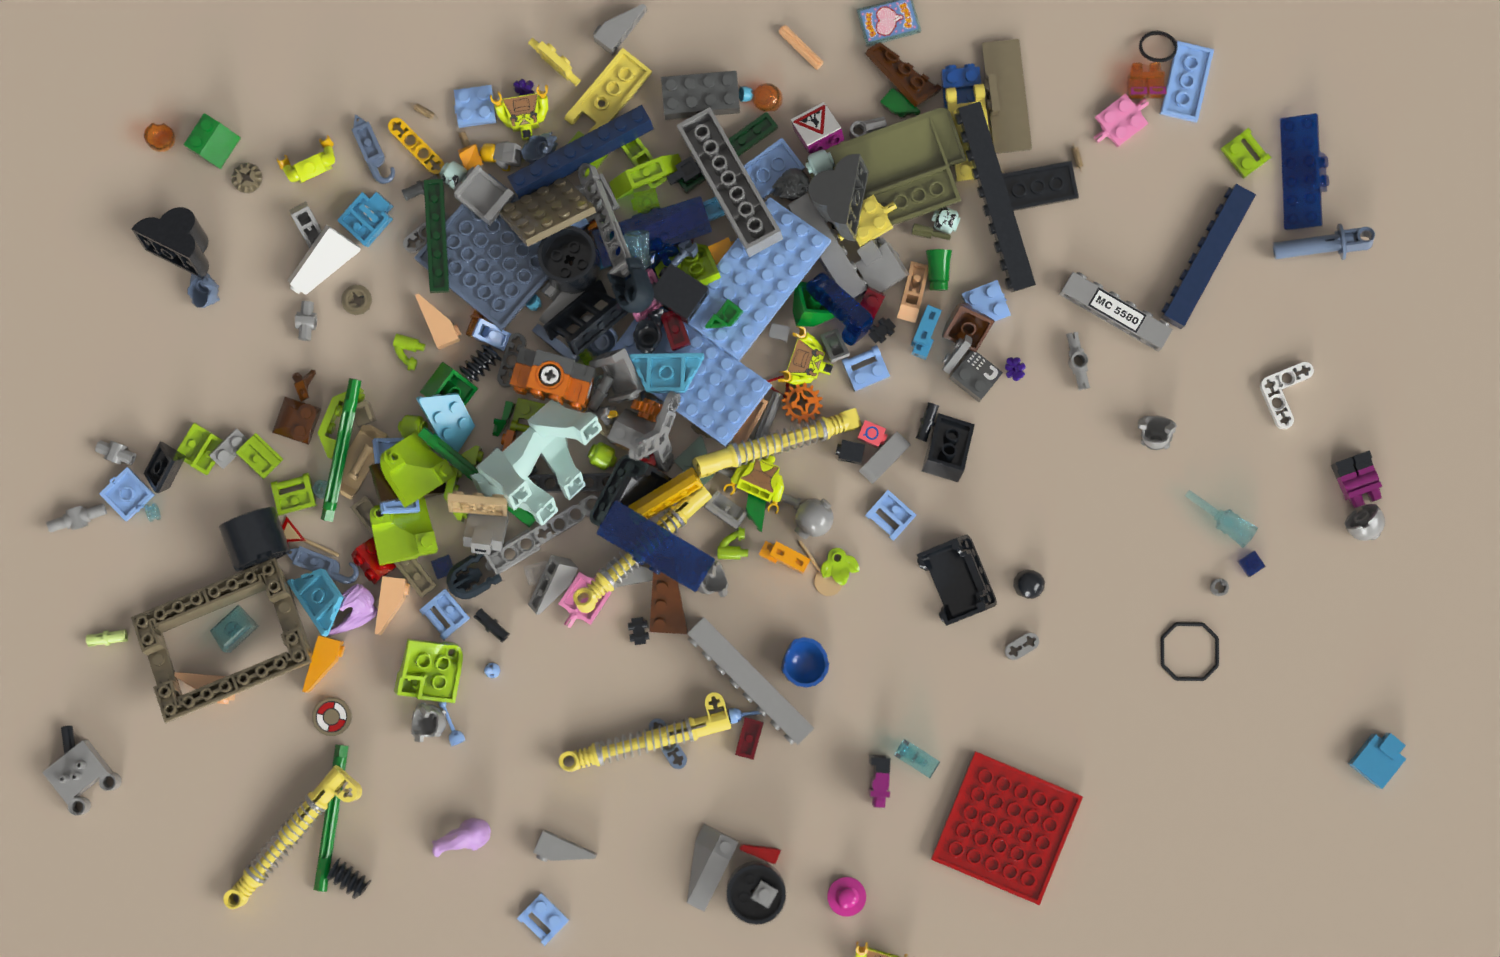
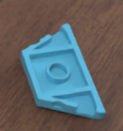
M630 354V358L647 393H669L671 391L686 393L704 359V354Z
M447 393L446 395L438 394L429 397L418 396L416 399L434 433L459 452L475 427L459 394Z
M320 568L310 574H303L300 578L289 579L287 583L320 634L327 637L344 597L327 571Z

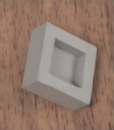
M761 880L751 898L769 908L778 890Z

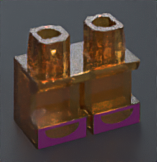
M1160 62L1150 63L1149 72H1143L1142 63H1132L1130 74L1127 77V96L1130 99H1143L1145 97L1146 99L1164 98L1167 94L1164 83L1165 71H1162Z

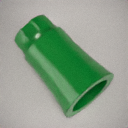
M926 250L930 290H948L952 250Z

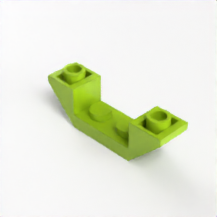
M679 154L660 156L628 169L609 182L615 199L618 200L633 193V189L675 173L677 171L675 165L682 162Z
M362 388L359 391L358 403L363 402L365 397ZM346 392L332 397L317 432L326 455L331 460L336 440L329 438V434H333L336 427L334 423L336 417H339L342 413L343 406L341 405L344 403Z
M476 445L461 455L474 466H478V462H482L484 452L481 451L482 448ZM452 464L451 468L456 475L447 481L443 496L446 502L448 493L452 494L453 491H459L458 479L463 476V473ZM453 512L456 519L464 522V518L467 519L469 515L468 513Z

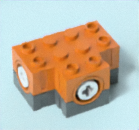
M520 347L516 360L517 363H515L510 380V385L515 393L521 395L530 393L534 398L545 401V398L552 399L561 405L563 403L569 404L570 408L579 411L582 408L587 409L597 375L594 367L576 363L574 359L538 349L533 351Z

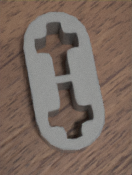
M1026 633L1009 643L1005 647L1004 653L1008 659L1017 660L1036 649L1039 645V638L1034 633ZM1028 636L1035 639L1033 641L1034 646L1027 645L1024 647L1022 645L1027 642L1026 637ZM1011 646L1013 648H1017L1018 646L1021 647V649L1016 652L1017 656L1009 655V652L1011 651Z

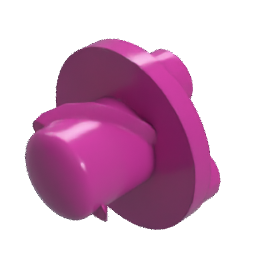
M842 877L835 880L827 892L829 906L840 916L849 917L856 915L863 909L866 903V891L863 885L852 877Z

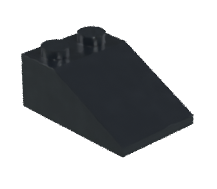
M938 413L925 455L922 472L959 482L965 469L975 424Z

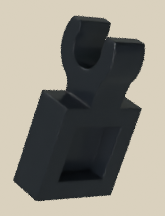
M692 156L675 165L677 171L669 175L667 180L671 186L682 178L686 183L699 175L701 170Z

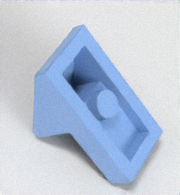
M479 318L471 336L477 341L487 343L504 351L511 333L505 330L500 331L495 325Z

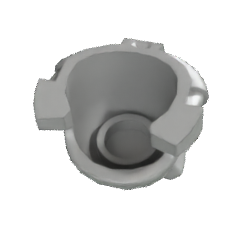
M1144 416L1138 421V428L1142 429L1141 444L1143 446L1146 445V447L1152 450L1168 449L1173 433L1176 431V423L1163 416Z
M712 558L709 561L702 562L692 570L690 575L693 576V586L697 591L702 594L718 592L720 597H725L728 594V581L724 569L716 559Z
M423 702L418 704L412 716L411 734L415 737L414 741L423 742L424 737H440L446 729L447 723L444 716L446 711L435 705Z

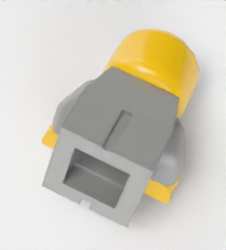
M509 141L500 142L499 144L485 143L480 149V156L484 162L497 163L503 171L510 172L511 165L520 167L522 147Z

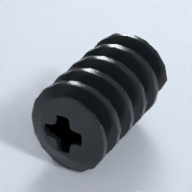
M482 345L483 352L476 350L478 357L471 355L472 362L465 360L466 368L461 365L459 366L460 371L471 382L472 380L480 381L478 374L485 376L483 369L490 371L489 364L496 366L494 359L502 360L490 345L489 347Z
M339 858L330 869L327 880L330 881L335 878L333 884L337 885L341 882L340 889L343 890L347 887L346 894L354 891L352 898L356 899L364 893L372 880L370 879L365 883V875L358 878L359 871L352 874L353 867L345 869L347 862L340 865Z

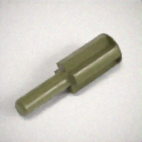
M914 223L912 228L913 235L931 239V236L946 240L951 238L950 234L933 231L932 227Z

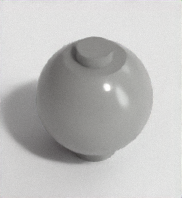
M808 499L801 503L795 514V522L797 524L795 532L803 539H807L809 536L819 537L827 533L834 519L830 508L831 504L825 499Z

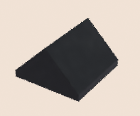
M161 441L144 471V475L155 493L163 492L171 487L186 458L185 455Z

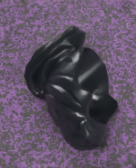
M663 309L649 312L648 318L638 322L635 328L633 338L636 348L643 354H651L655 351V348L662 339L661 328L663 322L661 315L664 312Z

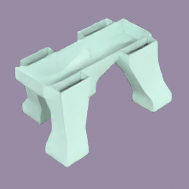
M552 399L528 420L530 427L503 452L498 448L494 450L477 466L479 473L470 475L478 493H483L487 497H492V494L504 495L510 508L516 510L519 507L533 514L536 522L541 526L556 514L558 509L555 506L554 498L528 478L538 457L540 456L544 459L557 477L564 496L571 500L586 484L583 481L581 471L575 467L571 458L567 438L577 439L583 445H586L602 430L597 416L592 412L582 413L568 409Z

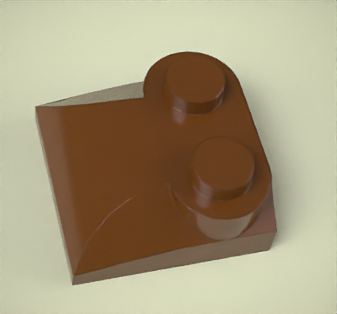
M959 303L946 322L942 337L956 343L959 338L963 339L967 334L972 338V345L969 347V350L977 352L995 321L973 309L970 304Z
M285 397L272 433L309 445L322 409Z

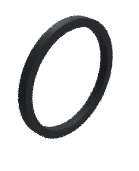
M1152 31L1141 38L1139 50L1150 61L1166 62L1175 56L1177 42L1166 32ZM1162 35L1172 41L1174 51L1166 58H1153L1144 52L1142 43L1149 36Z

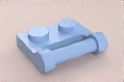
M877 345L871 347V350L852 358L842 359L843 366L855 392L890 377ZM875 356L876 362L855 371L852 370V365Z
M887 490L865 516L878 524L890 535L889 538L894 541L916 517V514ZM881 509L899 527L896 530L892 528L876 511Z
M447 589L441 591L419 610L434 625L443 640L447 639L470 619ZM435 606L450 624L448 629L444 627L430 610L432 607Z
M543 893L517 918L542 940L541 943L544 946L569 921ZM531 912L551 930L548 934L528 916Z

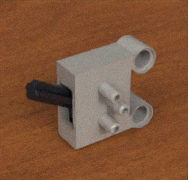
M68 725L61 727L64 755L42 773L66 802L69 812L77 816L89 812L91 808L90 801L85 797L79 796L98 780L100 787L105 791L119 788L122 780L119 774L111 770L89 740H82L75 746L73 726ZM109 776L114 780L112 787L107 784ZM78 801L83 804L81 811H78L76 808Z

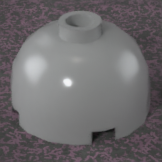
M1367 504L1362 506L1363 510L1357 513L1356 510L1352 512L1345 521L1347 531L1355 539L1361 541L1377 539L1385 526V517L1381 509L1376 504Z

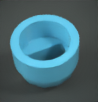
M741 86L739 88V100L741 102L751 101L754 97V94H751L753 89Z
M535 294L526 306L531 311H537L538 307L541 308L542 302Z

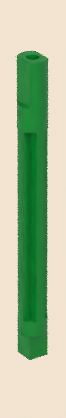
M349 378L322 507L321 519L324 521L333 522L361 386V380Z
M425 426L418 433V436L427 445L473 481L470 475L479 472L472 463ZM508 505V511L527 527H530L536 521L533 514L519 507L513 510Z
M335 745L332 768L336 765L345 771L349 746ZM336 795L328 803L324 817L314 890L320 892H327L328 887L327 876L331 868L341 801Z

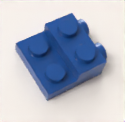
M965 64L964 68L948 65L945 69H942L941 82L944 108L947 109L945 88H956L957 104L975 102L973 85L981 84L980 67H975V64Z

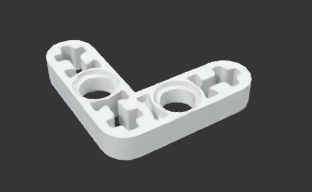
M1302 362L1272 374L1260 382L1262 395L1276 426L1280 429H1287L1294 423L1292 412L1282 389L1304 381L1313 375V366L1308 362ZM1302 366L1304 369H1308V372L1306 373L1307 376H1305L1304 373L1296 376L1295 374L1296 372L1302 370ZM1284 373H1288L1291 375L1292 379L1290 383H1284L1282 381V375ZM1267 380L1269 383L1272 382L1274 385L1271 387L1272 392L1277 391L1278 394H1274L1271 397L1268 396V394H1271L1272 392L1270 388H1265ZM1273 398L1281 400L1280 408L1273 407ZM1285 409V411L1282 412V415L1284 418L1287 417L1289 419V421L1286 422L1287 425H1285V423H1280V420L1282 419L1281 413L1277 415L1276 412Z

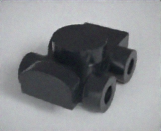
M884 317L878 321L880 324L878 327L874 324L869 328L871 333L868 336L875 344L878 341L882 344L886 340L885 336L887 334L891 336L895 333L894 328L896 326L889 318L885 320Z
M643 617L632 618V622L628 623L629 631L633 630V634H629L630 642H634L635 645L646 644V640L650 639L649 632H645L644 629L648 628L647 620L643 621Z

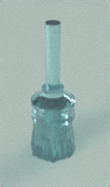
M633 230L626 232L624 238L631 257L642 259L646 270V268L652 265L650 261L651 254L649 253V231Z
M1188 490L1185 494L1188 499L1214 516V520L1217 521L1216 529L1221 530L1223 534L1227 533L1242 548L1248 544L1257 532V526L1240 518L1231 509L1226 511L1217 510L1191 490Z

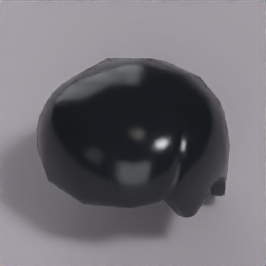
M1027 569L1016 575L1013 587L1019 596L1034 599L1039 597L1044 591L1045 580L1039 572Z

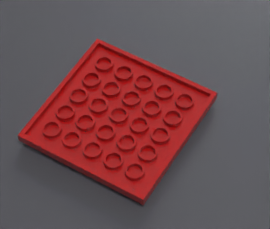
M974 751L931 860L1040 905L1083 796Z

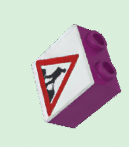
M824 102L791 119L794 132L809 154L822 149L826 150L844 140L840 125Z

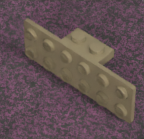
M1019 39L983 42L982 53L986 79L983 84L988 99H986V109L990 113L995 152L998 154L1031 150L1032 143Z

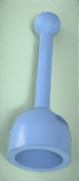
M489 663L486 665L484 672L487 677L496 678L500 674V667L496 663Z
M439 702V706L446 711L445 716L452 731L449 734L451 746L466 741L463 733L455 730L446 708L447 703Z
M738 708L728 709L730 724L740 722L743 716L761 714L759 711L742 713Z

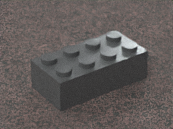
M737 71L661 77L665 120L690 118L709 107L714 115L740 113Z

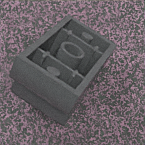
M860 154L847 155L837 163L835 170H826L818 173L813 177L808 188L809 196L820 215L825 220L833 222L839 235L850 241L856 240L869 173Z

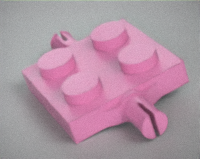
M1126 93L1095 116L1102 129L1101 132L1094 136V139H1097L1096 142L1099 143L1105 137H1108L1118 147L1148 124L1140 110L1149 105V102L1144 103L1146 99L1143 98L1135 104Z
M581 572L577 574L558 603L570 614L564 623L569 628H571L576 618L584 620L591 625L612 594L609 591L608 593L605 592L604 596L601 595L602 598L598 599L595 608L591 612L583 613L579 611L573 601L575 591L579 588H588L587 584H591L592 580L595 581L594 578L587 577ZM588 598L582 599L580 603L587 602Z

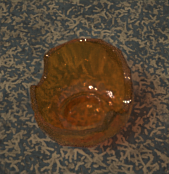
M761 84L753 92L752 100L755 107L760 109V111H777L782 105L783 95L781 90L773 84Z
M164 123L161 125L150 124L145 129L143 135L147 145L157 152L168 151L175 144L176 136L173 129Z

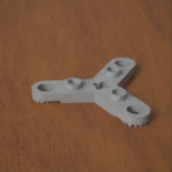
M671 391L667 394L662 409L656 417L654 430L636 439L631 444L629 449V457L638 461L642 457L654 453L659 470L667 472L671 469V464L674 463L672 462L674 461V456L671 452L672 447L668 435L676 416L675 411L680 405L678 403L681 402L679 401L681 400L679 393Z

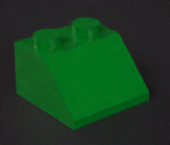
M204 113L183 145L191 152L221 169L241 137Z
M442 362L420 393L425 397L457 393L466 406L478 388L453 368Z

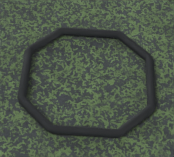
M1176 622L1161 636V666L1174 680L1204 681L1219 667V638L1205 623ZM1176 626H1203L1215 638V666L1204 677H1177L1165 665L1164 638Z

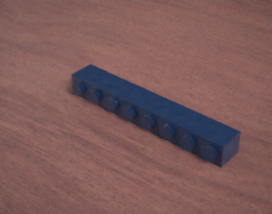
M640 105L507 176L518 198L521 199V197L530 195L539 188L547 187L553 184L555 180L564 178L577 171L582 164H590L654 130V127L644 107Z
M1238 184L1227 189L1224 194L1225 202L1219 204L1215 211V214H1217L1215 220H1211L1207 225L1206 230L1208 233L1205 237H1201L1197 244L1199 247L1197 253L1193 252L1188 260L1190 266L1187 270H1183L1179 277L1181 280L1179 286L1175 285L1170 293L1172 299L1163 306L1161 319L1180 329L1186 325L1256 196L1255 193Z

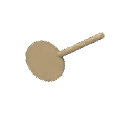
M799 540L798 544L819 571L814 579L817 591L824 596L837 594L841 590L842 585L838 584L832 576L822 577L821 567L802 541Z

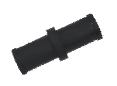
M928 402L924 416L920 419L921 425L915 437L916 439L927 442L930 430L935 425L934 419L939 408L938 405Z
M482 608L474 615L473 618L479 621L485 627V630L491 632L501 643L510 635L509 632L498 624V620L492 619Z

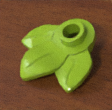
M833 548L829 551L827 560L821 566V574L823 578L832 576L838 584L843 586L848 581L849 572H859V564L853 556L846 555L843 549ZM836 554H839L841 556L840 560L838 561L834 560V556Z

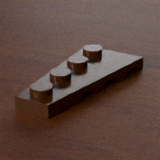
M881 42L867 49L865 53L915 107L939 93L943 88L939 84L934 85L931 83L929 77L925 74L920 75L913 70L914 66L910 63L902 62L899 59V55Z

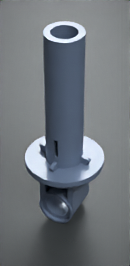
M1337 224L1335 234L1273 242L1274 258L1283 259L1338 251L1341 260H1345L1347 252L1370 249L1373 246L1375 232L1370 227L1344 230L1342 224ZM1361 237H1368L1370 240L1365 241Z

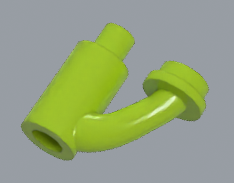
M396 334L393 342L395 352L400 360L408 366L407 370H415L417 359H414V357L409 359L403 349L412 352L417 350L424 352L426 344L419 343V339L401 334Z
M739 526V530L729 534L720 542L718 546V559L741 560V557H748V549H741V546H728L736 538H738V541L745 539V528Z

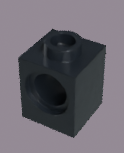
M842 440L841 444H837L835 455H839L838 460L861 465L865 444Z

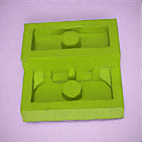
M193 423L177 451L186 456L184 462L203 474L208 475L216 463L209 454L223 440L198 424Z

